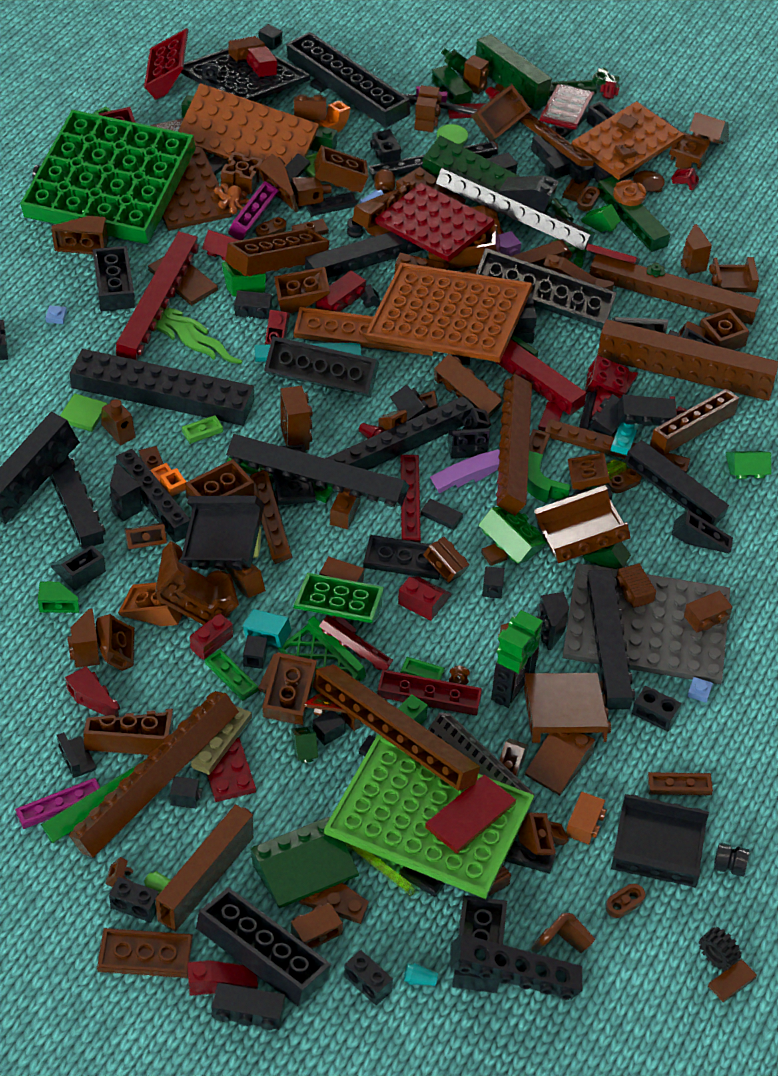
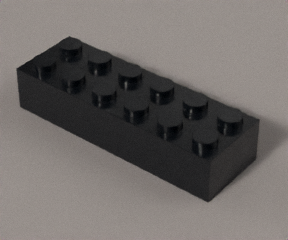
M273 336L264 371L269 375L371 398L379 362L377 359Z
M51 411L0 466V521L4 524L15 515L80 443L65 418Z
M226 888L199 911L196 924L198 931L279 993L285 994V997L299 1007L327 981L331 967L330 962L231 888Z

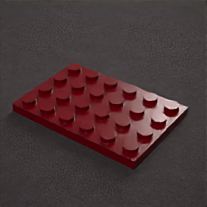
M423 183L417 185L375 218L376 224L448 262L495 225L494 219Z

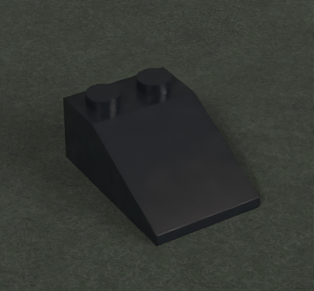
M544 175L508 177L498 191V194L544 213L554 197L559 182L552 177Z

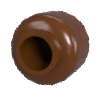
M388 169L379 170L374 176L375 190H382L383 194L395 190L394 173Z

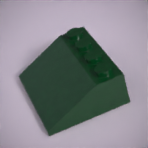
M329 816L250 848L253 867L279 909L359 876V872L344 841L324 834V828L330 819Z

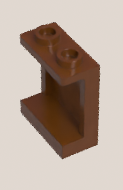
M747 257L746 264H719L718 259L713 258V263L709 266V273L712 274V286L736 293H755L757 291L759 277L754 257Z

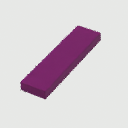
M96 778L18 807L15 809L22 828L26 829L49 820L97 790L100 786Z

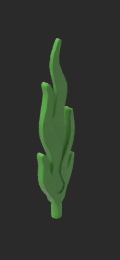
M168 307V309L164 310L162 320L157 322L156 329L175 340L174 331L184 345L209 355L213 360L216 359L215 353L204 345L213 348L224 360L242 364V360L229 355L220 341L205 336L208 335V329L194 319L183 317V312Z

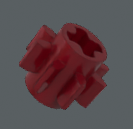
M606 81L605 85L602 84L600 88V93H603L602 97L614 99V96H618L620 88L616 87L617 83Z

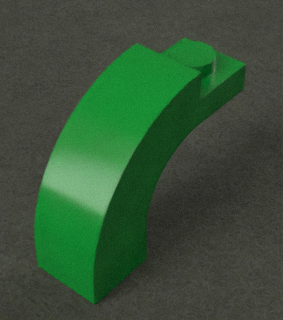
M529 451L527 492L545 503L548 502L549 498L557 500L570 496L571 485L551 480L542 474L543 454Z

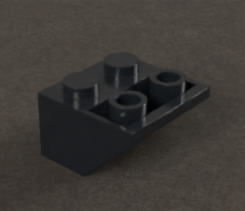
M490 429L449 430L447 443L451 459L469 458L488 452Z
M93 545L82 546L51 565V568L73 591L106 572L105 558Z
M564 592L541 595L540 604H537L538 616L535 617L543 620L541 640L542 643L546 644L548 651L553 649L566 629L569 605Z

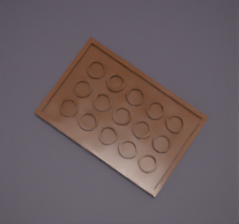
M636 101L574 139L572 144L619 180L682 140L684 134ZM624 113L638 119V124L631 132L616 126L617 121ZM615 145H623V147L629 149L633 148L637 152L636 157L621 160L614 151Z

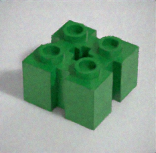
M520 610L517 616H513L508 624V628L506 630L503 629L498 637L500 644L496 651L498 654L497 663L519 674L527 663L529 656L531 657L539 646V633L542 629L543 620L523 610Z

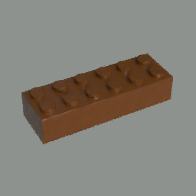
M310 228L245 239L227 244L225 262L231 265L232 268L240 271L244 276H252L258 273L264 274L268 271H279L283 268L305 265V257L328 251L330 241Z

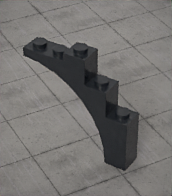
M538 135L532 139V152L545 164L544 172L546 175L554 178V180L570 175L577 184L593 178L598 182L613 176L595 162L593 166H579ZM633 170L623 178L619 179V181L634 176L635 170Z

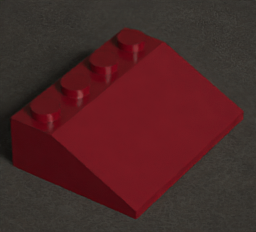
M188 28L150 48L144 88L155 100L167 95L183 70Z

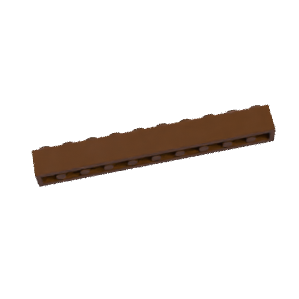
M597 253L590 266V275L595 278L612 281L614 286L711 314L731 309L741 322L753 325L761 300L665 273L664 276L654 277L647 274V267Z
M514 374L510 379H506L503 384L504 394L502 396L503 406L501 409L502 426L500 431L501 441L499 443L500 454L498 456L499 473L496 505L516 515L526 505L532 383Z
M333 664L316 669L312 687L456 790L459 791L476 784L481 766Z
M218 691L210 693L206 700L196 707L192 714L182 721L172 734L164 738L163 743L158 748L152 750L149 756L142 763L138 764L134 771L127 778H124L113 792L105 796L104 801L98 807L93 808L89 812L88 817L74 827L68 836L82 854L93 858L239 713L227 693Z

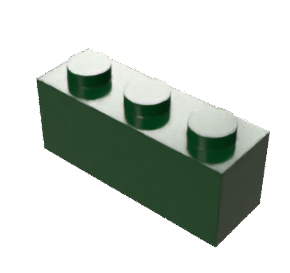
M449 65L432 69L431 82L435 87L440 88V92H447V100L451 104L471 103L472 89L459 77L455 70Z

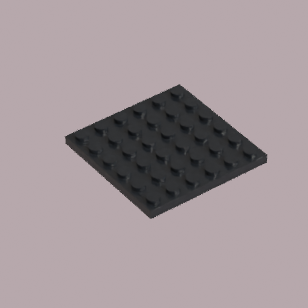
M228 48L186 62L181 71V74L194 80L196 83H202L254 102L310 81V74L274 54L273 56L277 59V75L259 77L253 71L250 64L247 63V60L236 62L235 59L230 57ZM203 63L222 66L218 80L202 78Z

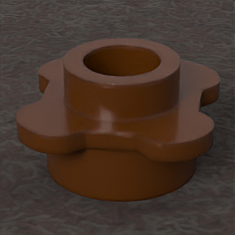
M460 665L450 669L451 677L449 682L463 685L468 684L467 676L470 674L469 669Z

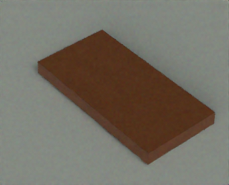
M164 257L148 265V270L152 274H155ZM191 264L188 265L187 273L185 276H182L181 284L179 287H176L175 293L192 306L218 291V285Z
M103 928L97 972L188 978L187 962H190L193 934Z

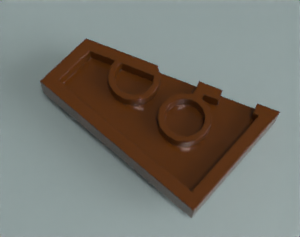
M343 883L299 900V904L311 908L330 903L339 917L359 924L362 923L369 906V901Z

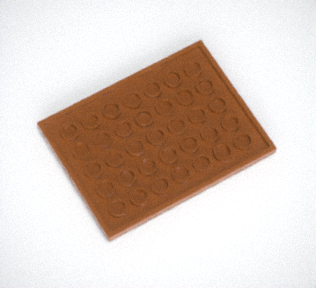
M400 263L365 337L366 340L500 362L530 295L532 283Z

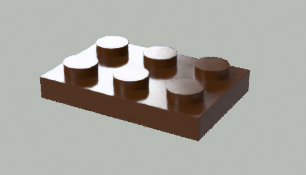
M604 452L568 459L573 489L583 490L590 486H603L606 483H610Z

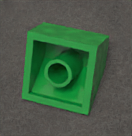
M222 262L226 287L232 296L236 297L237 291L265 292L266 273L244 276L228 263Z
M726 452L730 475H735L736 479H747V475H754V478H766L765 475L771 474V452Z

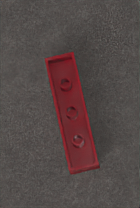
M382 670L377 695L384 699L404 702L412 694L426 703L428 707L477 716L482 688Z

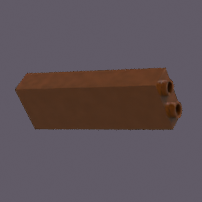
M235 804L155 898L158 922L176 932L254 838L253 814L247 808H241Z

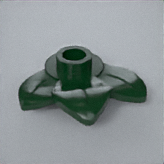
M607 68L598 69L592 77L596 85L601 86L602 84L605 85L606 81H612L617 83L616 87H620L618 84L620 77L608 74Z

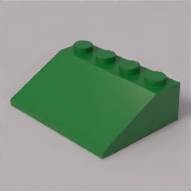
M307 573L294 603V608L373 623L378 618L382 607L384 587Z

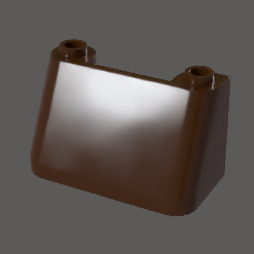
M170 541L162 551L155 588L157 599L202 625L212 620L218 613L226 618L239 605L231 575L222 570H215L205 577L178 562L183 554L182 549L179 545Z

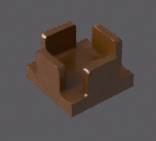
M682 132L684 134L683 139L672 145L670 149V159L674 160L676 157L675 167L679 169L691 168L692 162L697 163V168L701 169L706 160L711 141Z

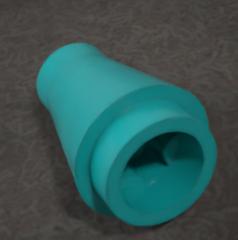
M414 962L413 964L407 963L403 981L408 982V985H430L435 987L438 973L432 972Z

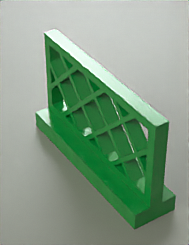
M314 616L308 620L307 626L285 641L282 648L277 647L278 651L283 654L308 659H324L323 667H326L327 659H336L338 661L337 667L344 672H349L354 679L361 681L366 677L364 666L334 636L326 635L322 628L319 627L321 623ZM308 632L313 636L312 642L302 641V637ZM289 646H297V653H288L285 649ZM301 646H311V654H300ZM324 647L325 654H314V648Z

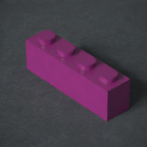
M264 181L234 219L228 234L236 239L244 240L271 205L278 189Z

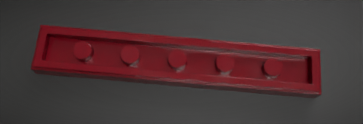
M400 455V479L405 480L409 485L403 506L401 507V540L421 543L419 455Z

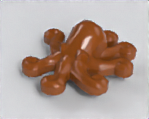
M222 183L220 188H214V193L224 200L219 201V207L226 208L229 205V212L231 214H237L238 210L241 211L245 207L243 205H246L250 200L246 198L247 193L241 191L239 186L234 185L229 188L227 184Z

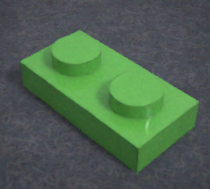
M216 415L182 426V433L189 444L223 432V426Z

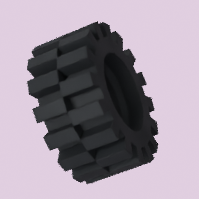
M712 927L699 940V948L703 950V956H707L708 962L711 961L714 967L717 965L718 969L726 971L741 958L740 947L735 944V939L732 940L730 938L731 935L729 933H725L724 929L720 930L719 927Z

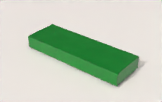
M221 649L205 659V664L242 701L259 691V686Z

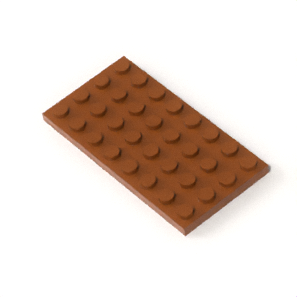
M200 83L178 132L194 135L195 147L200 146L203 148V151L225 159H229L232 152L244 154L245 158L248 159L252 156L264 160L271 154H274L277 158H282L285 162L284 166H286L297 153L306 158L319 129V124Z

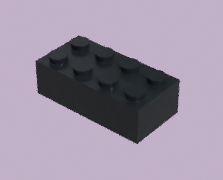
M127 246L92 249L100 311L135 308Z
M463 895L458 936L464 934L503 945L507 901ZM454 969L453 988L497 993L498 980L483 979L479 975L464 974Z

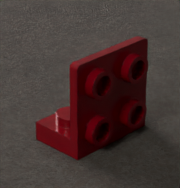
M597 355L588 368L584 391L586 394L589 391L593 392L600 385L624 395L629 368Z

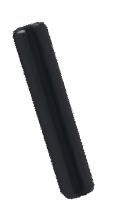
M587 392L579 424L580 428L589 429L597 396L596 392Z

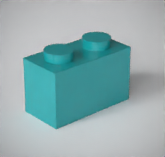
M256 609L252 610L243 624L246 639L247 635L261 636L267 638V645L282 648L292 632L288 617Z

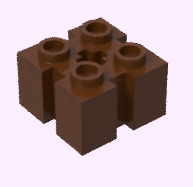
M421 85L416 102L414 130L433 133L434 127L438 126L441 107L439 106L442 100V95L439 94L440 88Z
M232 152L228 159V164H225L221 170V184L225 183L229 188L234 185L239 186L241 191L252 195L257 187V182L259 183L262 179L258 166L264 159L252 156L248 159L245 158L244 154Z

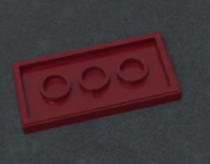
M484 774L476 781L475 785L468 787L427 821L425 828L458 854L516 804V799Z

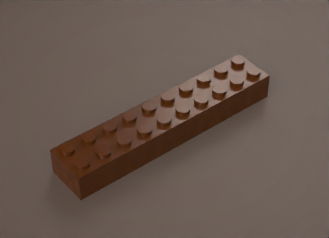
M608 319L605 320L601 332L597 354L618 364L723 390L727 389L731 392L767 401L770 400L778 370V361Z

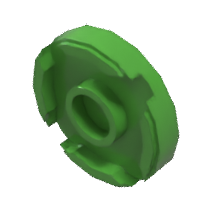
M456 124L443 125L437 131V138L441 135L460 146H464V143L468 141L466 129Z

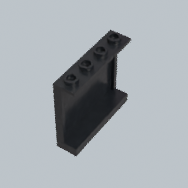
M189 496L187 504L193 509L182 551L183 554L178 562L189 568H199L202 570H208V568H216L218 570H225V568L235 570L251 568L265 504L257 496Z
M625 794L611 869L696 888L700 877V863L709 812L699 808H689L680 804H671L657 799H647L637 795Z

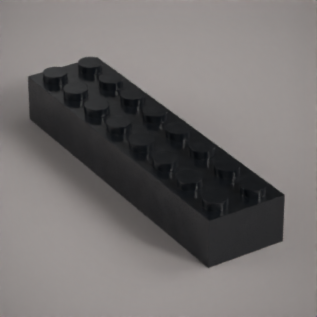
M487 248L484 250L476 272L478 275L532 283L530 293H532L535 307L603 329L605 320L609 318L617 294L615 291Z

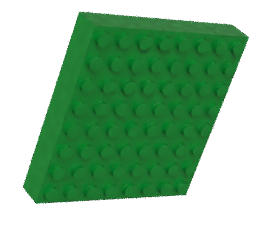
M71 110L20 203L23 216L53 224H60L86 216L106 217L108 236L148 245L196 150L194 135Z

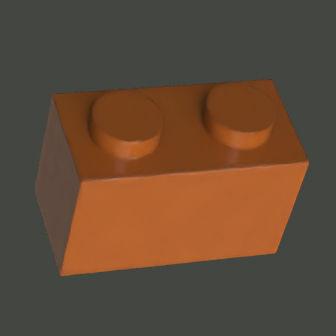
M581 791L567 825V837L590 845L592 837L597 838L599 833V820L603 821L607 812V809H604L605 800Z

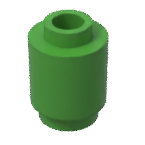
M155 871L146 876L144 884L148 888L159 891L160 894L171 880L160 872Z

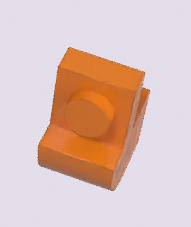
M341 101L329 104L326 120H315V123L322 127L335 129L339 133L348 121L350 107Z
M164 463L150 470L172 497L186 490V480L177 468L171 470L169 465Z

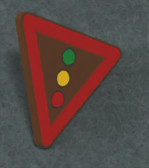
M320 693L304 702L303 705L304 707L315 708L314 714L318 716L326 713L327 710L347 713L343 708Z

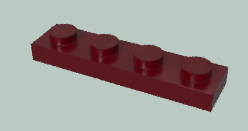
M327 615L319 625L326 635L337 638L341 645L356 651L357 656L372 662L376 669L387 670L393 662V659Z

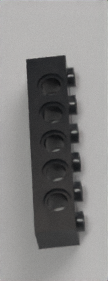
M130 449L116 455V463L140 485L141 501L156 520L164 524L165 531L176 543L186 538L190 518L136 452Z
M460 934L451 942L450 968L456 969L460 973L479 975L483 979H494L502 984H513L520 986L522 989L540 991L541 994L559 996L563 1000H571L582 992V966L464 934Z

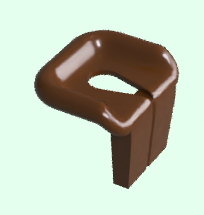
M562 913L551 927L546 928L534 942L531 951L535 954L538 953L558 934L582 954L596 939L573 913Z

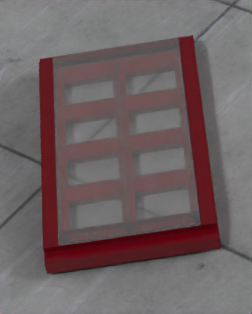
M558 84L539 121L576 130L593 99L594 92Z

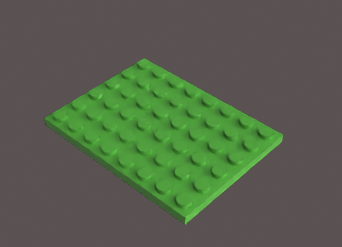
M377 735L326 824L324 834L486 899L534 801L535 795L491 779L514 797L516 804L456 854L427 830L425 823L467 788L459 791L385 738ZM478 774L477 780L483 775Z

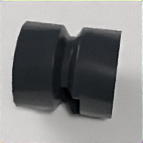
M719 842L713 870L721 872L730 870L731 874L744 877L749 858V849L742 847L733 849L731 845Z

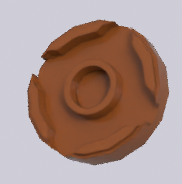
M623 180L616 184L613 196L623 205L635 206L645 200L646 189L639 182L636 184L632 180Z

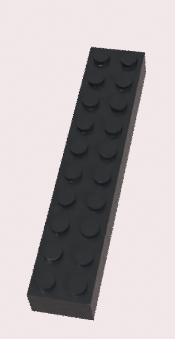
M308 32L286 43L287 59L310 74L385 128L410 115L409 98L312 32Z
M83 348L69 373L71 388L205 418L216 415L219 421L244 426L254 403L253 385Z

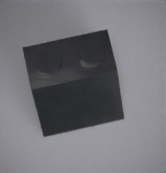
M118 463L115 464L110 482L111 511L115 516L125 521L142 511L140 485Z

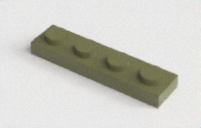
M236 706L239 713L193 758L191 768L210 775L251 720L252 712Z

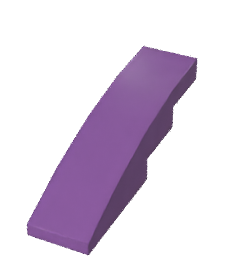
M500 450L486 452L463 460L430 476V479L439 494L454 485L459 488L473 479L475 482H478L498 470Z

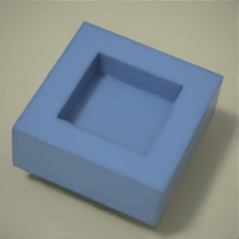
M49 305L46 323L64 324L67 307Z
M693 677L687 697L707 703L713 683Z

